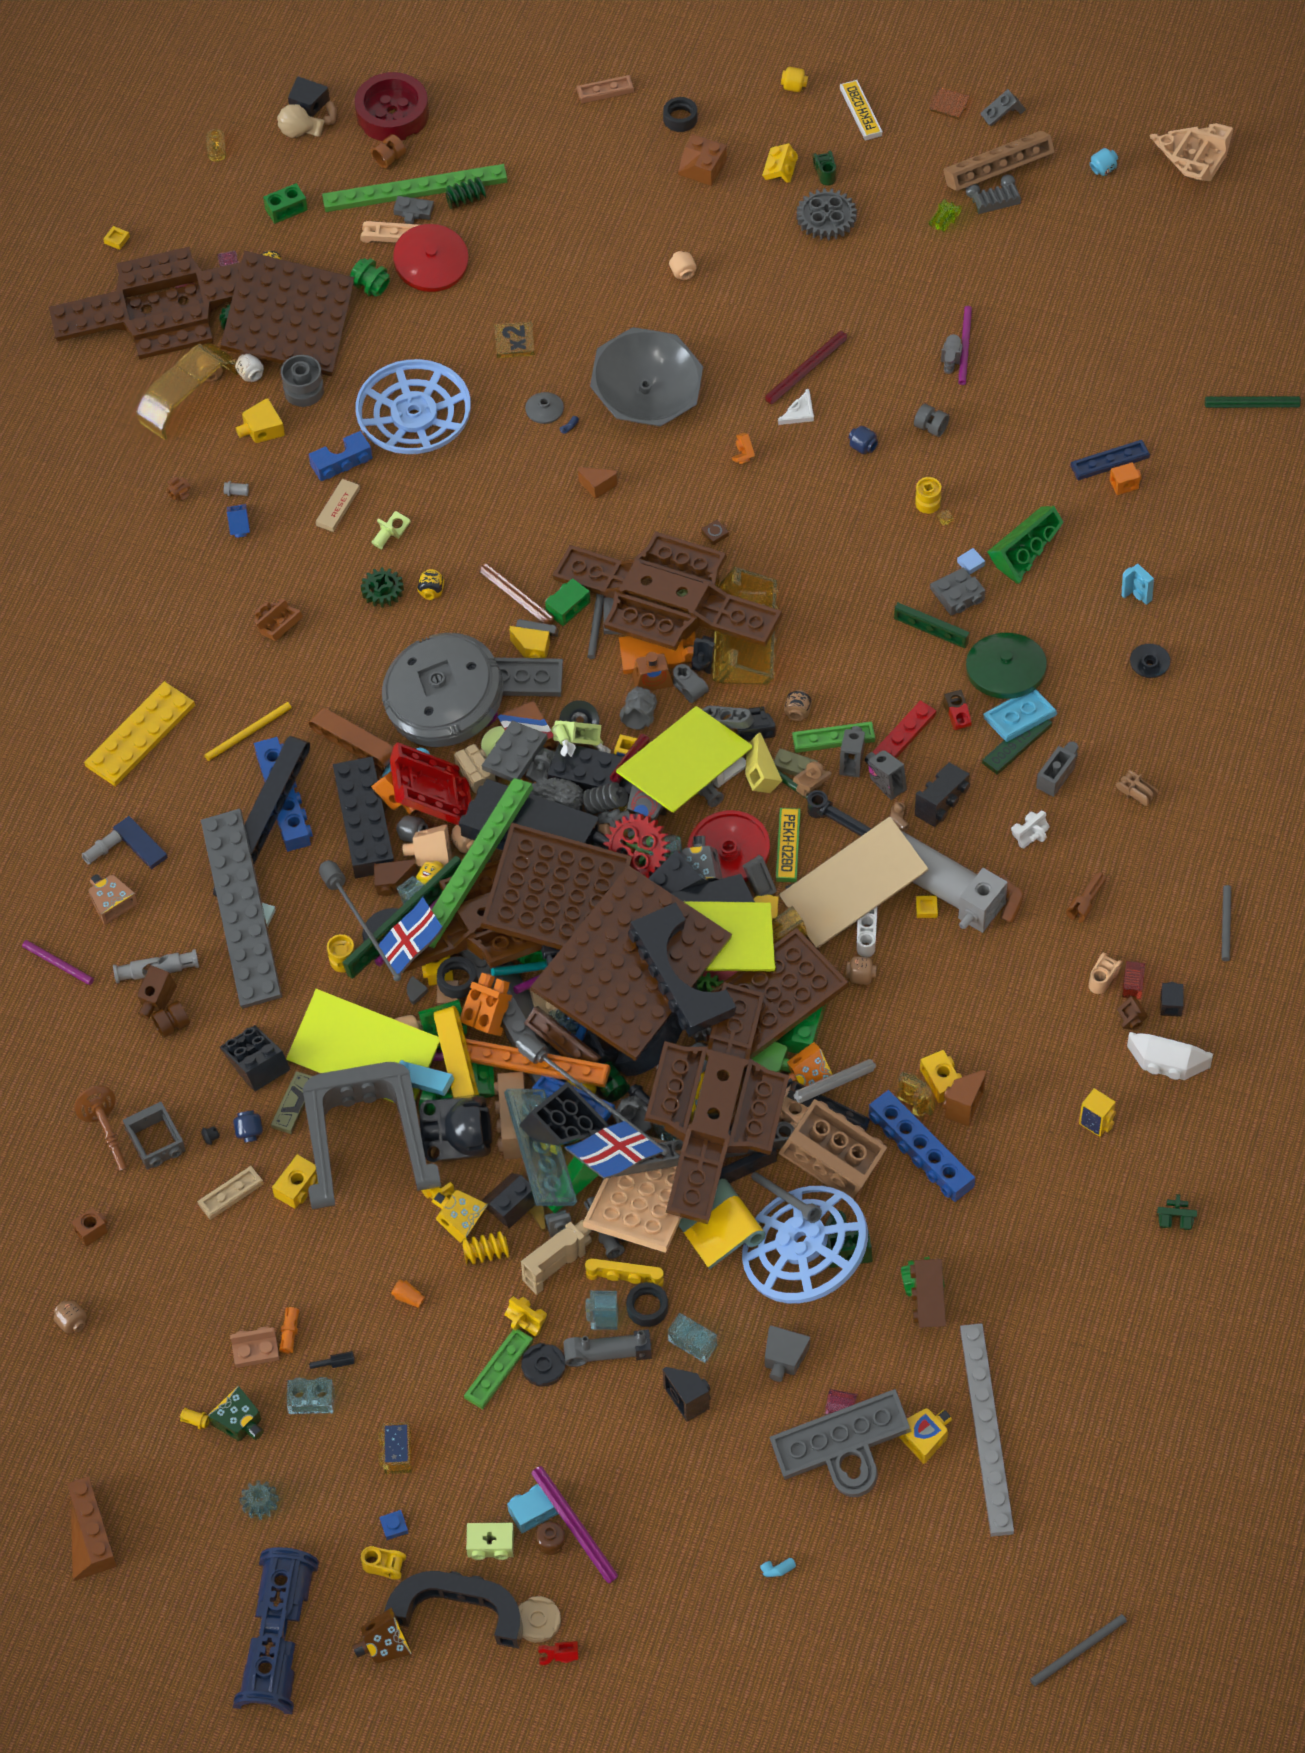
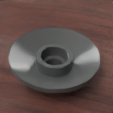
M541 392L528 399L525 409L527 416L532 421L548 424L561 417L564 405L559 396L550 392Z

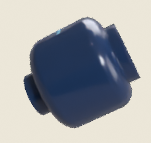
M865 426L854 428L849 434L851 448L861 454L872 453L878 445L877 434Z
M254 1110L237 1113L238 1117H235L233 1120L236 1137L244 1139V1143L256 1141L257 1136L263 1133L261 1116L254 1113Z

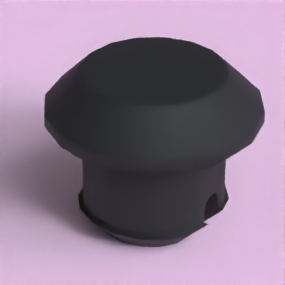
M214 1126L208 1129L202 1128L201 1134L205 1143L212 1145V1141L220 1136L217 1128Z

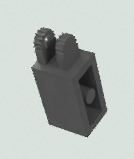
M1069 742L1064 748L1057 747L1037 775V789L1052 797L1056 795L1075 769L1078 755V745L1076 742Z

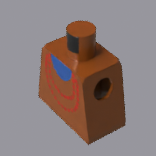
M649 652L645 657L636 659L632 675L635 687L638 686L652 691L674 686L664 654Z

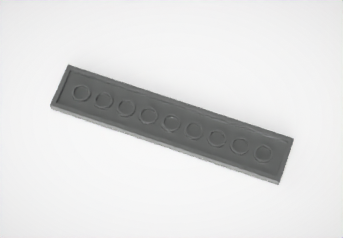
M239 808L202 819V829L240 1006L244 1009L282 998L242 811Z

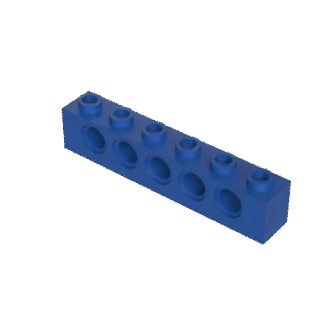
M277 737L254 743L256 756L265 782L276 762L271 761L277 760L284 745L283 743L279 744ZM296 781L277 817L287 852L310 846L309 837H313L310 825L305 824L307 820L305 809H300L299 804H302L300 793H295L294 790L297 787Z
M889 1090L869 1104L868 1116L874 1124H878L883 1129L884 1134L897 1143L902 1153H907L911 1157L913 1164L917 1168H922L926 1172L927 1178L940 1187L944 1196L950 1197L956 1202L974 1188L975 1177ZM893 1116V1117H895V1119H892V1120H891V1119H888L887 1117ZM902 1131H908V1132H910V1133H909V1134H903V1133H901V1132H902ZM922 1145L924 1148L918 1149L915 1146ZM937 1160L938 1163H931L930 1161ZM945 1175H952L953 1177L946 1178Z

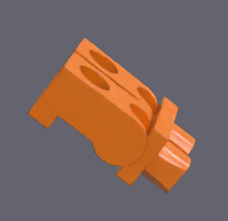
M482 972L478 983H471L470 988L472 989L467 996L460 1020L461 1023L488 1034L501 1036L503 1028L500 1025L503 1015L508 1009V1001L511 1002L513 996L507 993L510 982L497 978L494 988H492L495 976Z

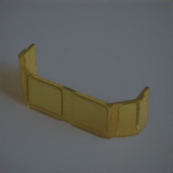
M199 343L184 355L173 368L165 372L148 388L136 411L138 420L142 425L166 440L165 426L173 409L221 365L237 375L238 372L235 365L238 360L214 344L205 343L201 345Z

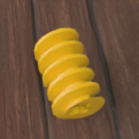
M501 1231L497 1233V1238L492 1233H489L488 1240H486L484 1235H481L479 1242L475 1236L472 1237L471 1243L466 1238L463 1239L462 1246L466 1266L468 1259H470L473 1265L476 1264L477 1258L480 1259L481 1263H484L485 1256L490 1261H493L494 1254H496L498 1259H501L502 1252L505 1253L507 1258L510 1257L506 1236L504 1237Z

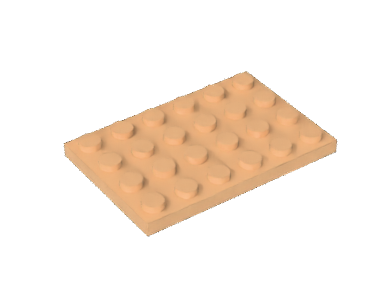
M651 1137L657 1143L667 1142L658 1138ZM676 1150V1153L680 1155L681 1151ZM661 1154L656 1156L659 1159L664 1158ZM677 1166L604 1179L583 1221V1227L666 1253L682 1217L665 1213Z

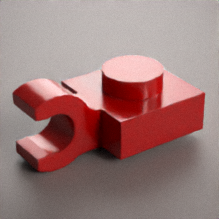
M578 1641L555 1643V1646H539L538 1653L547 1654L546 1657L539 1658V1664L547 1665L553 1659H555V1662L561 1661L563 1663L578 1660Z

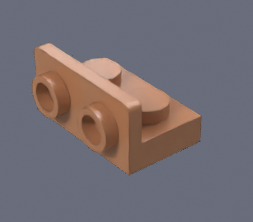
M260 1327L249 1332L238 1331L230 1335L236 1368L280 1360L273 1327Z

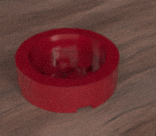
M398 72L378 74L366 80L356 92L354 102L357 123L364 130V133L373 139L383 141L393 134L403 141L406 140L407 136L418 134L428 121L427 92L422 83L410 75ZM393 109H395V111H396V112H394L393 114L388 113L389 111H392Z

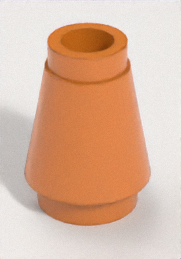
M400 1279L391 1292L396 1300L416 1306L417 1308L422 1305L425 1296L407 1280L403 1281Z

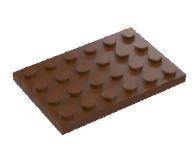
M797 928L774 944L775 971H738L724 981L725 983L765 993L752 1043L750 1059H753L849 987L848 981ZM721 983L711 992L721 991L723 983Z

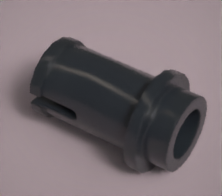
M638 1084L631 1086L628 1090L629 1097L637 1096L645 1101L648 1106L650 1097L643 1091V1087Z

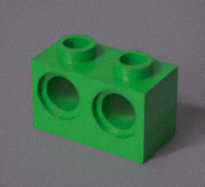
M297 183L263 197L265 210L274 224L308 210L306 197Z

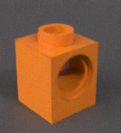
M1133 462L1111 469L1109 481L1116 495L1139 489L1141 473L1139 469L1135 468Z

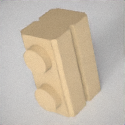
M476 744L455 753V764L459 766L460 772L466 777L474 793H477L479 786H483L486 779L496 782L494 774L482 770L481 765L487 756L483 749H478Z

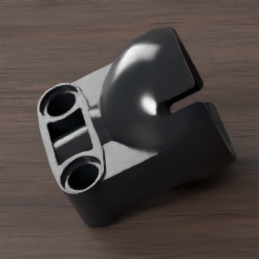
M471 1095L425 1100L420 1105V1131L425 1158L428 1161L442 1162L481 1158L491 1153L492 1124L490 1111L486 1107L487 1101L483 1096ZM431 1103L436 1108L433 1115H429L427 1112V1107ZM435 1146L440 1150V1155L437 1158H433L431 1155V1150Z

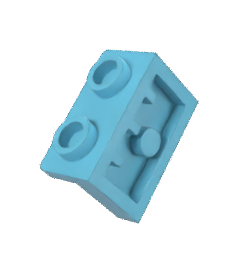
M1139 564L1132 568L1129 567L1123 573L1121 596L1126 598L1133 593L1138 600H1142L1147 605L1152 601L1154 578Z

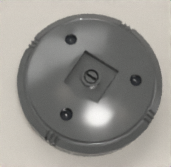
M439 633L430 635L429 638H422V641L414 642L394 659L383 681L382 701L392 724L406 739L429 747L450 746L473 737L493 719L503 697V677L494 656L483 643L464 634Z

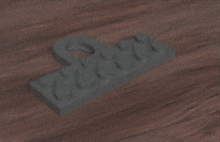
M894 1389L769 1438L785 1480L827 1464L836 1488L846 1496L860 1497L869 1493L874 1488L878 1479V1470L870 1447L912 1431L897 1391ZM849 1455H856L861 1458V1474L856 1479L849 1478L848 1474L841 1469L843 1459Z

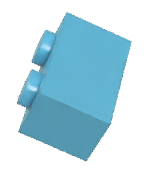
M539 1484L533 1486L529 1492L523 1495L514 1496L507 1503L508 1512L521 1534L559 1514Z

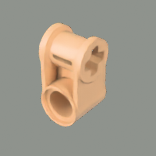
M1103 952L1091 971L1089 979L1090 991L1095 994L1104 993L1119 973L1123 962L1109 958Z

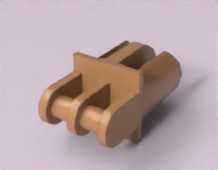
M1128 770L1127 776H1123L1121 782L1116 783L1117 789L1126 794L1127 799L1131 796L1147 806L1153 797L1158 794V789L1141 779L1142 774L1137 775L1133 771Z

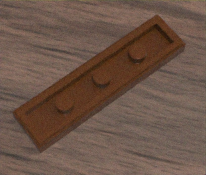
M539 1006L534 1007L524 1023L565 1057L599 1063L602 1058Z

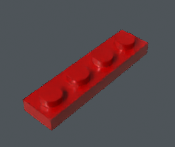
M920 700L877 746L873 753L876 755L881 751H886L897 758L936 716V710Z

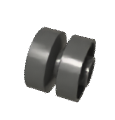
M296 355L283 363L281 378L287 401L299 407L311 406L317 403L324 394L319 362L308 355Z

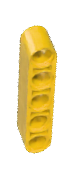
M451 1006L434 1012V1020L447 1073L452 1074L454 1077V1081L451 1084L453 1097L479 1095L457 1008Z

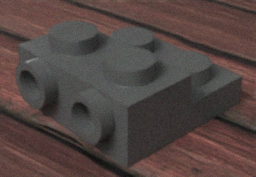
M964 567L930 584L931 591L950 616L962 613L966 608L978 605L985 600V589L975 576L971 577Z

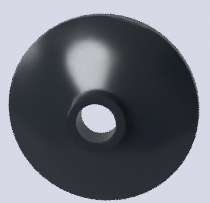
M1143 644L1132 651L1130 665L1138 675L1146 678H1156L1165 674L1169 669L1170 656L1159 645Z
M582 700L568 703L562 709L559 721L577 722V718L581 716L584 719L583 723L599 725L600 719L596 708Z

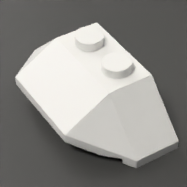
M1129 1033L1127 1047L1141 1068L1149 1073L1166 1075L1175 1080H1186L1211 1066L1213 1054L1205 1052L1203 1049L1150 1034Z

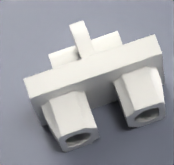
M1041 810L1038 814L1034 812L1027 814L1025 818L1026 823L1023 826L1016 823L1011 828L1013 836L1018 840L1019 847L1024 849L1036 839L1041 842L1046 840L1045 832L1048 830L1049 824L1046 821V813Z

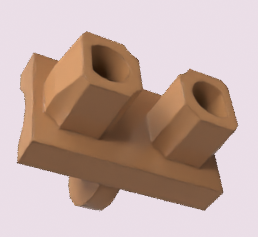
M812 761L805 770L794 777L793 782L798 784L796 791L806 797L811 790L822 786V783L829 779L832 773L823 770L822 764Z

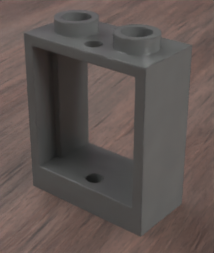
M162 1102L123 1119L125 1130L147 1170L158 1167L164 1161L176 1158L186 1151L183 1140ZM163 1120L174 1143L146 1155L135 1133Z

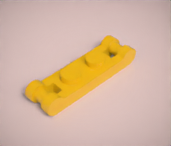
M588 1259L585 1263L586 1276L590 1280L603 1277L611 1281L626 1280L633 1284L648 1282L661 1287L664 1284L663 1270L659 1267L599 1259Z

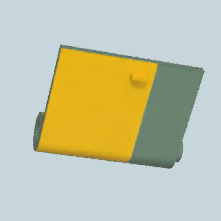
M720 1179L718 1182L708 1224L682 1218L679 1223V1227L709 1269L743 1243H746L749 1247L759 1245L766 1235L726 1179Z

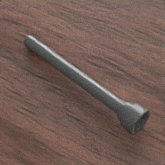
M757 1172L751 1175L752 1180L800 1210L803 1218L810 1223H815L820 1219L822 1215L820 1207L813 1203L805 1204Z

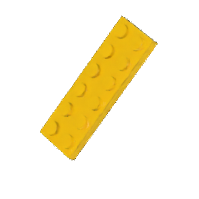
M164 681L84 762L85 766L116 787L193 709L195 702Z

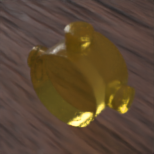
M949 510L942 511L937 515L942 525H947L954 521V517H952Z

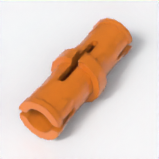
M294 1307L285 1309L284 1323L280 1329L282 1335L279 1351L286 1354L293 1353L295 1335L298 1334L297 1321L300 1310Z

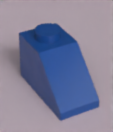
M246 504L227 507L230 535H235V537L247 536L246 533L250 532Z

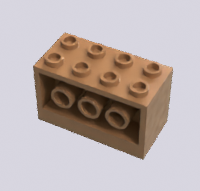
M814 1099L779 1154L828 1187L840 1190L853 1199L862 1188L887 1147L883 1145L880 1139L865 1133L862 1127L847 1121L844 1115L835 1113L829 1109L827 1104Z

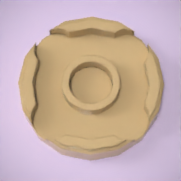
M542 1596L531 1597L518 1607L523 1623L522 1637L525 1640L534 1643L545 1642L558 1632L561 1625V1615L555 1603L550 1599Z

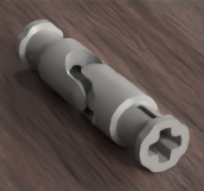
M196 949L184 954L173 953L160 958L154 957L131 961L130 964L122 966L113 965L116 984L120 983L121 980L145 978L147 970H144L143 967L148 964L169 973L179 972L183 968L194 966L199 968Z

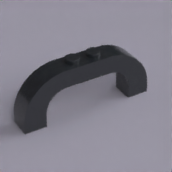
M697 983L693 987L696 990H698ZM676 1012L672 1013L636 1061L619 1051L614 1065L625 1076H635L651 1070L659 1064L664 1042L677 1043L682 1033V1028L679 1025V1018Z
M426 1571L408 1577L391 1593L384 1610L385 1612L393 1608L400 1626L409 1627L412 1614L421 1602L429 1598H444L485 1606L495 1611L499 1616L494 1634L497 1645L519 1649L523 1636V1623L518 1605L505 1588L497 1583L484 1580L480 1576L467 1577L455 1571L450 1573Z

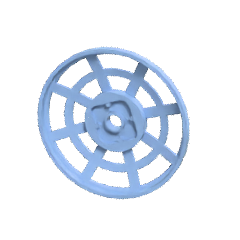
M421 359L398 361L377 370L362 385L356 399L357 421L366 437L385 450L402 454L430 452L450 443L464 429L471 412L469 391L460 376L440 363ZM424 369L434 371L430 381L421 379L406 380L403 370ZM396 372L399 382L388 387L382 394L371 389L378 381ZM441 375L454 382L461 393L450 397L447 391L437 384ZM409 386H424L426 389L424 392H410ZM402 390L403 394L394 401L387 398L394 391ZM433 390L438 392L445 400L435 403L431 397ZM366 395L376 400L374 418L363 419L362 406ZM464 400L465 414L461 424L452 422L454 416L453 404ZM382 404L391 408V416L380 418ZM448 407L446 421L437 419V411ZM411 410L419 411L416 414L409 413ZM394 423L399 429L393 435L386 430L383 424ZM377 425L378 429L390 440L384 443L376 439L368 432L365 426ZM431 425L441 427L430 436H427L425 430ZM446 429L455 430L442 441L430 444L429 441L440 436ZM406 432H417L419 439H404L402 437ZM397 442L404 444L422 443L423 447L401 448L394 445Z
M826 1186L802 1187L788 1193L805 1204L813 1203L816 1206H820L822 1210L820 1219L829 1211L837 1222L835 1225L824 1226L820 1219L815 1223H810L803 1218L802 1212L791 1204L778 1210L772 1217L766 1216L776 1206L784 1202L780 1197L769 1203L756 1216L755 1219L758 1223L765 1224L763 1230L766 1235L770 1227L778 1230L774 1241L765 1244L764 1239L758 1245V1248L748 1252L749 1246L744 1243L742 1249L744 1270L755 1288L766 1297L783 1303H804L822 1298L843 1285L861 1263L868 1242L866 1218L858 1204L850 1196L840 1190ZM810 1192L834 1194L826 1202L816 1199L802 1200V1194ZM843 1198L852 1207L858 1222L844 1223L841 1214L833 1206ZM793 1209L794 1217L788 1219L785 1223L777 1220L782 1214ZM859 1231L857 1246L848 1262L838 1255L844 1244L845 1232ZM838 1233L833 1250H830L826 1247L828 1234ZM806 1236L803 1242L797 1243L799 1237ZM777 1249L781 1256L775 1266H773L768 1261L765 1253ZM820 1254L826 1257L820 1264L809 1269L808 1262L814 1260ZM758 1256L763 1266L770 1272L765 1284L759 1282L749 1266V1261ZM789 1262L791 1264H799L800 1272L789 1273L782 1271V1269ZM832 1262L842 1268L840 1273L820 1287L812 1288L810 1277L822 1272ZM777 1278L802 1280L804 1292L784 1293L775 1291L772 1287Z

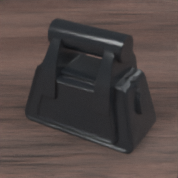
M764 706L746 708L752 714L754 721L750 727L738 729V736L746 741L752 740L758 733H761L763 739L776 736V724L770 714L765 713Z
M588 1030L582 1041L602 1057L599 1061L601 1064L606 1062L614 1063L620 1051L590 1030Z

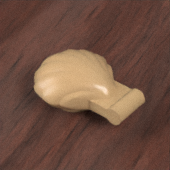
M287 105L281 109L277 117L278 127L281 129V132L290 138L299 137L304 133L321 136L324 120L310 117L300 105Z

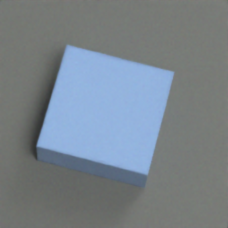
M974 548L957 558L959 565L962 568L964 567L969 575L985 566V560Z

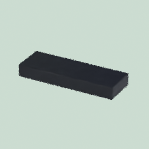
M773 1145L770 1155L755 1152L722 1167L719 1180L726 1179L729 1183H732L777 1162L776 1148Z

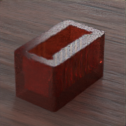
M1126 961L1122 997L1130 998L1134 996L1141 1000L1145 963Z

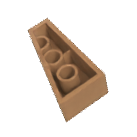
M523 1072L497 1074L498 1082H494L495 1095H499V1101H495L496 1114H500V1120H497V1131L501 1133L502 1139H498L499 1152H503L504 1160L530 1157L528 1135L519 1126L527 1116L521 1093L525 1094Z

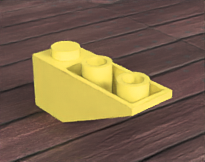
M758 733L749 742L752 745V749L746 753L745 775L752 791L771 793L782 782V779L761 733Z

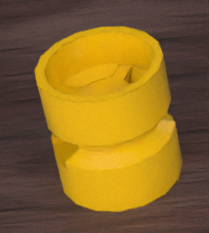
M925 477L920 479L916 485L915 505L922 513H934L940 508L942 487L937 479Z
M339 934L330 938L327 943L330 965L335 971L346 972L342 962L355 951L353 940L349 936Z

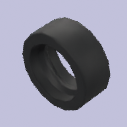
M676 97L666 102L663 107V121L666 127L672 131L685 132L696 125L698 112L695 102L686 97ZM677 110H685L691 113L689 117L684 119H676L670 116L672 112Z
M448 958L437 969V985L440 991L450 998L468 996L472 989L470 988L471 983H477L476 968L466 958ZM454 969H461L469 974V981L460 986H452L445 982V974Z
M645 1282L637 1284L627 1295L626 1307L628 1316L635 1324L643 1327L658 1325L665 1319L668 1313L666 1292L661 1286L654 1283ZM642 1295H653L659 1299L660 1308L654 1314L644 1315L635 1310V1300Z

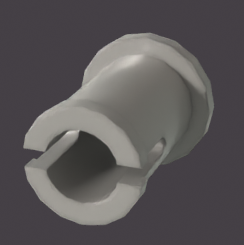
M231 481L224 483V494L228 496H248L249 484L231 483Z

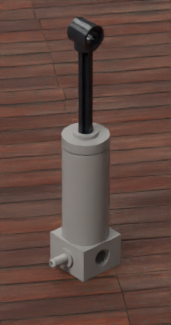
M815 790L809 793L807 797V812L811 817H828L859 836H863L871 830L870 827L833 807V802L828 800L827 795L823 791ZM901 831L929 869L914 880L913 883L958 908V919L962 920L959 926L962 929H966L970 925L983 933L1006 904L1007 881L985 868H982L976 874Z

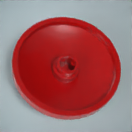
M422 224L407 230L400 236L394 247L393 263L397 274L407 285L420 291L438 292L454 286L462 279L468 266V250L462 238L453 230L437 224Z
M727 810L707 816L696 825L688 840V848H692L694 836L706 837V846H711L718 852L723 878L741 874L744 881L747 882L749 880L743 865L758 855L762 856L765 864H767L770 856V839L766 828L757 818L741 811Z

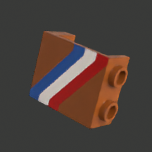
M534 701L497 716L498 726H502L504 731L513 720L546 733L548 739L543 747L548 750L556 748L553 733Z

